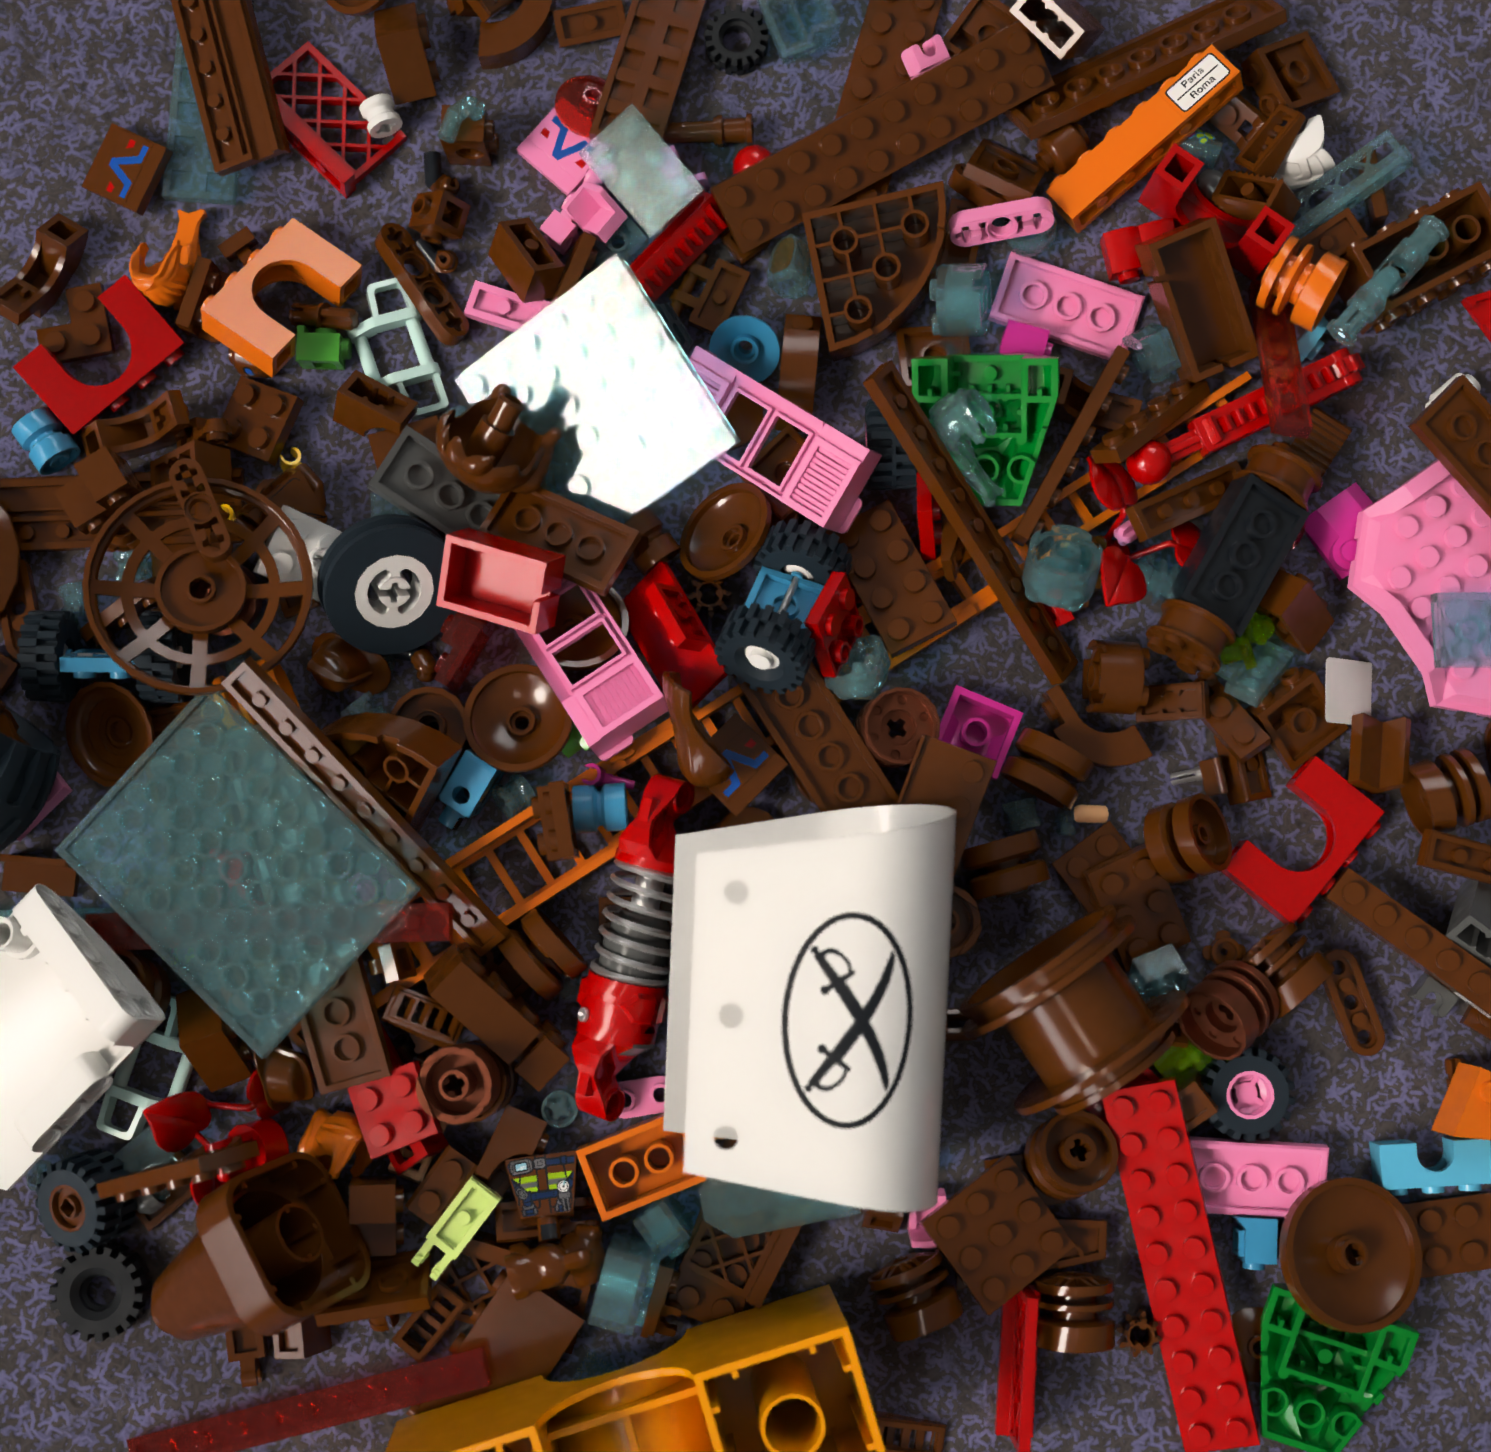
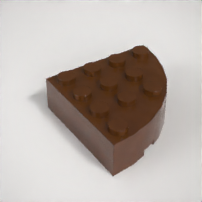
M943 181L802 213L824 327L833 362L860 354L885 340L910 318L925 299L938 274L945 251L948 219Z
M365 712L348 715L321 729L330 741L419 834L463 746L453 741L448 735L425 724L390 713ZM312 780L319 808L391 863Z

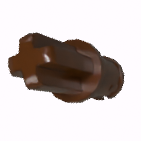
M293 303L291 305L292 309H298L299 311L289 310V320L294 326L305 325L317 328L352 330L359 325L358 312L356 310L331 307L328 303H320L319 305Z

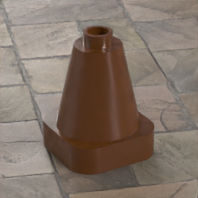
M293 1152L242 1172L205 1195L199 1202L196 1210L198 1232L154 1282L151 1293V1315L155 1324L162 1331L184 1341H193L247 1327L261 1335L273 1336L328 1309L362 1289L369 1280L371 1272L369 1252L356 1225H349V1211L325 1166L307 1153Z

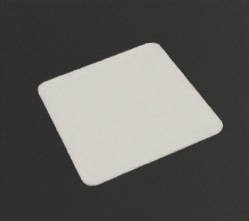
M1328 657L1326 659L1325 681L1326 721L1329 723L1352 725L1353 715L1366 713L1371 716L1372 663Z

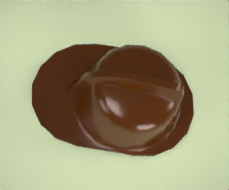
M334 632L322 633L315 638L312 644V658L307 664V670L312 673L313 678L322 688L331 692H341L350 688L367 695L381 693L388 687L391 681V669L381 654L360 650L350 645L339 634Z
M271 1024L262 1028L255 1041L254 1060L268 1106L274 1111H282L288 1108L291 1102L313 1098L315 1096V1074L310 1058L306 1054L293 1049L288 1035L280 1026Z

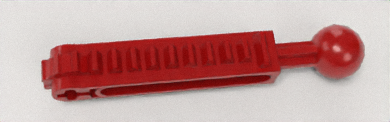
M757 144L744 147L738 151L733 159V175L772 153L764 146ZM701 191L623 273L590 304L585 312V317L588 319L585 327L595 338L600 340L618 322L643 308L651 306L728 227L712 194Z
M1347 347L1342 348L1193 419L1187 425L1188 432L1170 441L1162 443L1151 439L1127 458L1128 474L1141 484L1153 485L1160 483L1169 475L1172 463L1199 451L1202 458L1355 386L1363 381L1360 371L1365 368V365L1359 353L1353 355L1350 354Z

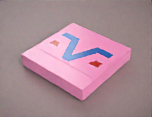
M562 98L516 148V151L568 196L583 184L589 169L594 165L599 166L616 146L591 140L589 132L592 122Z

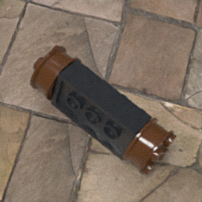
M1273 442L1272 445L1257 444L1249 449L1247 453L1249 461L1244 470L1238 471L1233 477L1161 604V611L1163 613L1157 625L1150 626L1146 631L1148 638L1147 646L1154 652L1175 660L1177 667L1188 674L1195 675L1197 671L1216 673L1220 670L1222 664L1219 658L1225 647L1232 646L1236 638L1243 635L1310 514L1308 513L1307 500L1312 493L1318 492L1322 487V470L1315 464L1307 462L1294 454L1293 450L1282 442Z

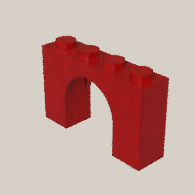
M1174 143L1153 172L1137 202L1162 219L1173 218L1175 228L1199 218L1215 217L1231 266L1254 281L1275 256L1296 225L1266 205L1253 220L1238 219L1218 209L1205 198L1196 183V177L1205 163Z
M126 275L122 276L97 297L122 325L130 339L131 359L127 369L119 378L105 385H86L77 380L48 347L42 344L13 366L16 372L73 435H79L94 420H100L99 417L109 409L113 413L120 410L130 401L127 396L129 392L137 386L141 390L145 389L157 379L158 376L154 372L164 363L171 367L185 355L182 351V348L187 345L185 341Z
M1313 756L1304 762L1285 786L1313 808L1325 825L1326 845L1319 860L1303 871H1290L1276 864L1249 840H1242L1233 848L1228 868L1221 871L1284 924L1290 921L1300 924L1309 916L1313 910V907L1310 905L1318 894L1322 896L1330 890L1336 881L1333 875L1341 865L1345 868L1356 858L1359 851L1355 848L1363 838L1368 840L1377 832L1381 826L1378 820L1385 812L1317 756Z

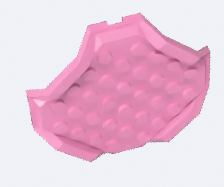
M1437 459L1400 487L1358 512L1354 539L1357 540L1355 560L1351 561L1347 588L1376 610L1385 620L1421 672L1430 707L1469 712L1477 716L1491 718V518Z

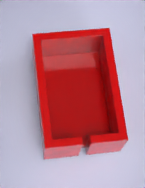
M468 527L448 533L445 539L436 606L536 635L555 626L560 594L553 592L561 588L566 555Z

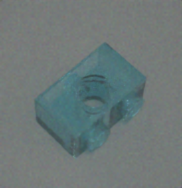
M670 1196L651 1202L636 1213L633 1224L659 1260L667 1255L670 1259H674L689 1247L688 1242L691 1238L692 1226Z

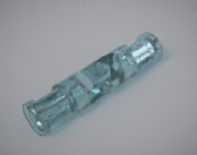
M1423 215L1421 217L1418 228L1411 236L1403 238L1374 271L1371 280L1362 285L1347 301L1348 307L1336 320L1332 319L1327 324V330L1335 340L1350 347L1357 341L1356 336L1365 325L1373 323L1385 310L1387 298L1390 295L1394 296L1399 293L1429 260V253L1438 242H1444L1449 237V230L1441 220L1432 215ZM1393 266L1402 268L1406 276L1401 279L1399 271Z

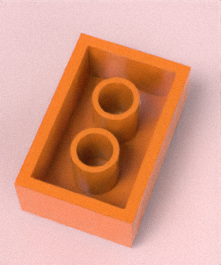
M664 1113L577 1148L576 1154L602 1222L707 1181L708 1177L683 1172L685 1133L663 1131Z

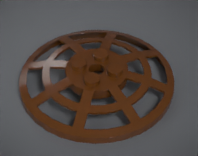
M206 477L213 494L226 495L242 500L260 509L267 515L254 532H251L248 528L235 521L223 518L228 532L241 538L244 542L222 562L212 563L205 560L200 555L196 543L195 546H190L173 553L162 542L164 538L176 532L190 529L185 517L172 520L151 531L136 516L145 508L161 500L176 496L171 481L157 484L140 492L121 505L103 524L95 537L85 562L82 582L85 611L89 625L101 647L119 667L133 678L153 688L173 694L193 696L221 694L228 692L221 683L206 685L207 665H215L232 660L251 648L265 661L261 668L268 673L287 656L297 643L305 629L311 611L314 590L312 565L306 545L296 526L281 508L264 495L245 485L224 479ZM192 478L181 479L185 481L190 494L197 492ZM206 502L195 503V516L192 517L195 519L207 518L211 513V505ZM125 525L140 543L135 547L127 561L122 575V582L98 580L99 569L105 552L115 535ZM210 527L208 529H205V532L209 539V545L206 547H211L213 549V552H215L220 549L211 546L212 527ZM278 527L286 534L296 552L301 568L302 581L280 583L275 560L264 544ZM150 551L163 564L158 571L155 584L134 583L138 568ZM255 552L259 555L266 568L269 583L247 584L241 566ZM196 583H209L212 586L211 593L203 599L193 597L191 589ZM97 595L121 597L125 617L132 631L137 636L136 639L121 650L114 645L103 625L98 608ZM302 596L301 608L295 626L285 643L276 651L262 637L267 633L275 619L280 598ZM134 598L156 599L157 605L164 616L146 630L137 615ZM247 599H268L264 616L253 630L239 617ZM174 627L183 632L193 634L192 654L173 650L161 644L159 640ZM228 627L242 640L239 644L227 650L208 654L209 634L217 633ZM149 648L154 653L170 661L191 665L190 685L175 684L158 679L139 669L131 661Z

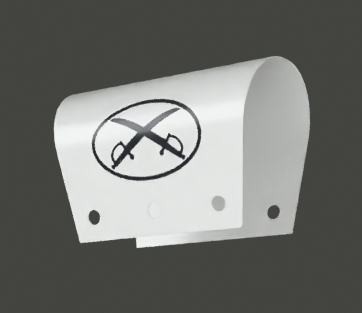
M932 804L857 807L690 832L675 836L663 1131L685 1133L683 1172L870 1210L917 1212L936 1206L956 830L955 809ZM714 1137L738 1140V1142L731 1149H722L716 1145Z

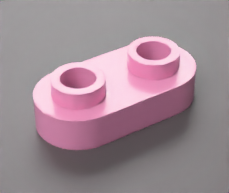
M665 1075L618 1082L620 1090L631 1097V1104L624 1107L619 1118L627 1119L664 1113V1101H658L654 1097V1091L660 1087L665 1089Z

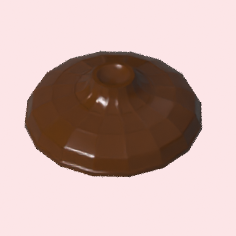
M94 682L80 689L69 705L65 722L67 744L76 764L90 779L103 786L124 787L139 780L146 770L144 761L153 757L156 747L155 724L147 706L134 692L115 682Z

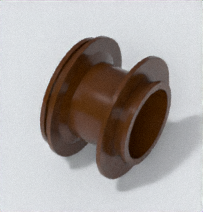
M1106 905L1089 912L1043 939L981 984L959 1007L963 1017H970L962 1027V1032L966 1038L970 1039L984 1035L1004 1025L1038 1075L1028 1083L1014 1101V1108L1020 1115L1034 1114L1052 1106L1059 1115H1068L1080 1111L1107 1097L1133 1080L1156 1062L1175 1041L1176 1035L1170 1027L1187 1009L1190 998L1185 991L1175 990L1146 1002L1111 953L1132 933L1137 922L1132 915H1125L1115 919L1118 911L1113 905Z

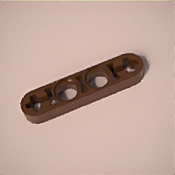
M396 223L383 225L375 238L377 251L435 337L445 345L454 346L459 344L469 330L467 318L416 246L409 232ZM404 264L416 267L420 275L410 274ZM424 293H431L436 296L439 304L435 305L428 302Z

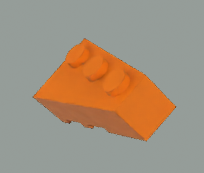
M1459 1062L1431 1130L1453 1137L1491 1140V1072L1482 1067Z

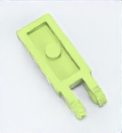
M475 1175L471 1176L426 1235L427 1240L411 1262L417 1267L423 1264L430 1255L429 1252L436 1245L446 1253L441 1261H438L433 1267L429 1276L434 1281H437L452 1260L455 1261L503 1198Z

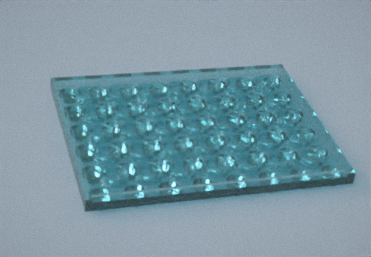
M221 694L195 696L55 849L260 1058H267L421 889Z

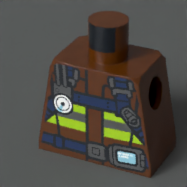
M576 1150L505 1160L522 1224L537 1223L539 1243L560 1241L561 1230L559 1220L575 1217L578 1170Z

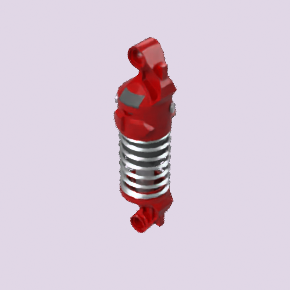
M655 774L651 777L644 789L637 817L619 836V847L616 849L614 863L619 868L625 870L615 871L610 877L614 883L623 888H613L606 893L607 897L618 905L607 906L602 911L604 916L611 922L599 926L598 930L604 936V939L597 942L594 947L600 954V957L591 961L588 975L581 979L577 1002L581 1005V1008L578 1011L577 1034L571 1046L574 1061L579 1071L575 1092L576 1106L580 1111L610 1122L620 1117L626 1100L625 1093L620 1090L616 1080L617 1073L634 1057L654 1048L660 1023L666 1021L669 996L666 994L668 980L663 975L670 973V969L668 966H665L667 957H670L671 954L667 939H671L672 930H669L670 925L667 921H672V912L659 910L661 900L673 903V894L663 892L665 883H674L675 836L677 833L673 822L691 808L695 798V788L689 781L663 774ZM621 878H636V881L633 884ZM616 895H632L631 902Z

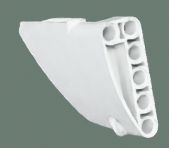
M36 884L12 909L13 913L9 917L0 916V1189L11 1190L110 1088L114 1081L111 1075L165 1020L163 1010L114 950L74 909L54 891L42 884Z

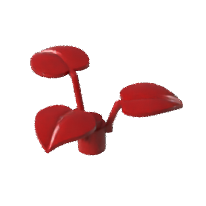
M1092 455L1085 459L1089 464L1090 482L1097 499L1106 508L1112 511H1120L1107 534L1103 536L1107 540V547L1102 550L1100 566L1091 567L1089 570L1092 574H1101L1105 607L1119 604H1134L1145 597L1147 585L1142 570L1131 561L1171 547L1175 548L1176 561L1183 567L1202 531L1195 524L1188 521L1171 529L1173 540H1167L1130 554L1127 545L1122 546L1118 544V540H1112L1114 530L1122 524L1127 516L1125 509L1128 508L1127 506H1133L1138 502L1136 485L1127 470L1120 464H1095Z
M256 1069L247 1084L246 1095L248 1100L251 1101L247 1104L215 1102L205 1098L198 1092L186 1091L151 1105L143 1110V1114L150 1125L157 1145L168 1153H174L187 1147L194 1138L202 1146L210 1143L200 1131L206 1129L211 1122L212 1116L209 1111L211 1108L246 1112L255 1109L257 1115L262 1119L273 1117L280 1111H274L268 1106L264 1088ZM217 1177L194 1184L191 1181L190 1190L196 1205L198 1206L205 1195L225 1182L219 1181Z

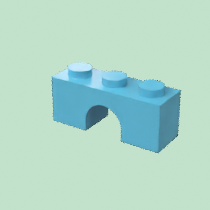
M1453 1136L1442 1137V1157L1437 1164L1428 1168H1424L1419 1162L1415 1142L1407 1139L1369 1141L1372 1181L1389 1191L1393 1196L1408 1195V1189L1421 1188L1422 1193L1428 1194L1444 1193L1445 1186H1458L1459 1191L1482 1190L1481 1184H1491V1140Z

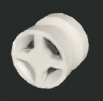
M389 94L373 95L364 100L359 107L362 117L369 122L367 129L373 138L388 137L399 131L403 125L400 115L393 110L395 103Z

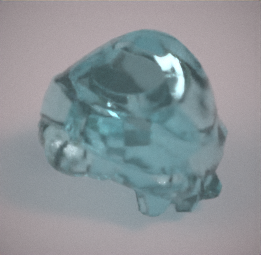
M878 635L857 638L850 651L848 661L843 664L836 678L825 677V686L842 700L875 699L888 679L889 667L891 665V660L883 640Z

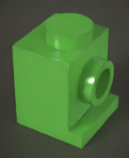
M297 325L296 361L302 369L345 370V360H350L352 357L351 338H343L340 333L330 328H317L315 333H310L305 325Z

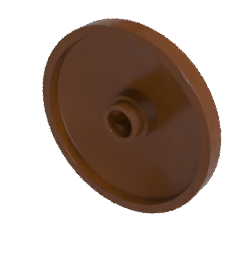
M1359 1178L1328 1179L1305 1190L1294 1201L1284 1219L1279 1241L1282 1273L1295 1301L1315 1321L1330 1329L1341 1332L1367 1333L1389 1326L1408 1309L1417 1293L1421 1280L1422 1249L1418 1232L1409 1213L1389 1191L1373 1182Z

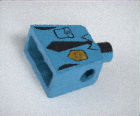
M472 748L467 749L439 795L438 799L445 803L446 807L438 820L446 827L457 830L465 817L471 818L480 813L506 771L498 770L483 761ZM464 787L469 791V798L464 793Z

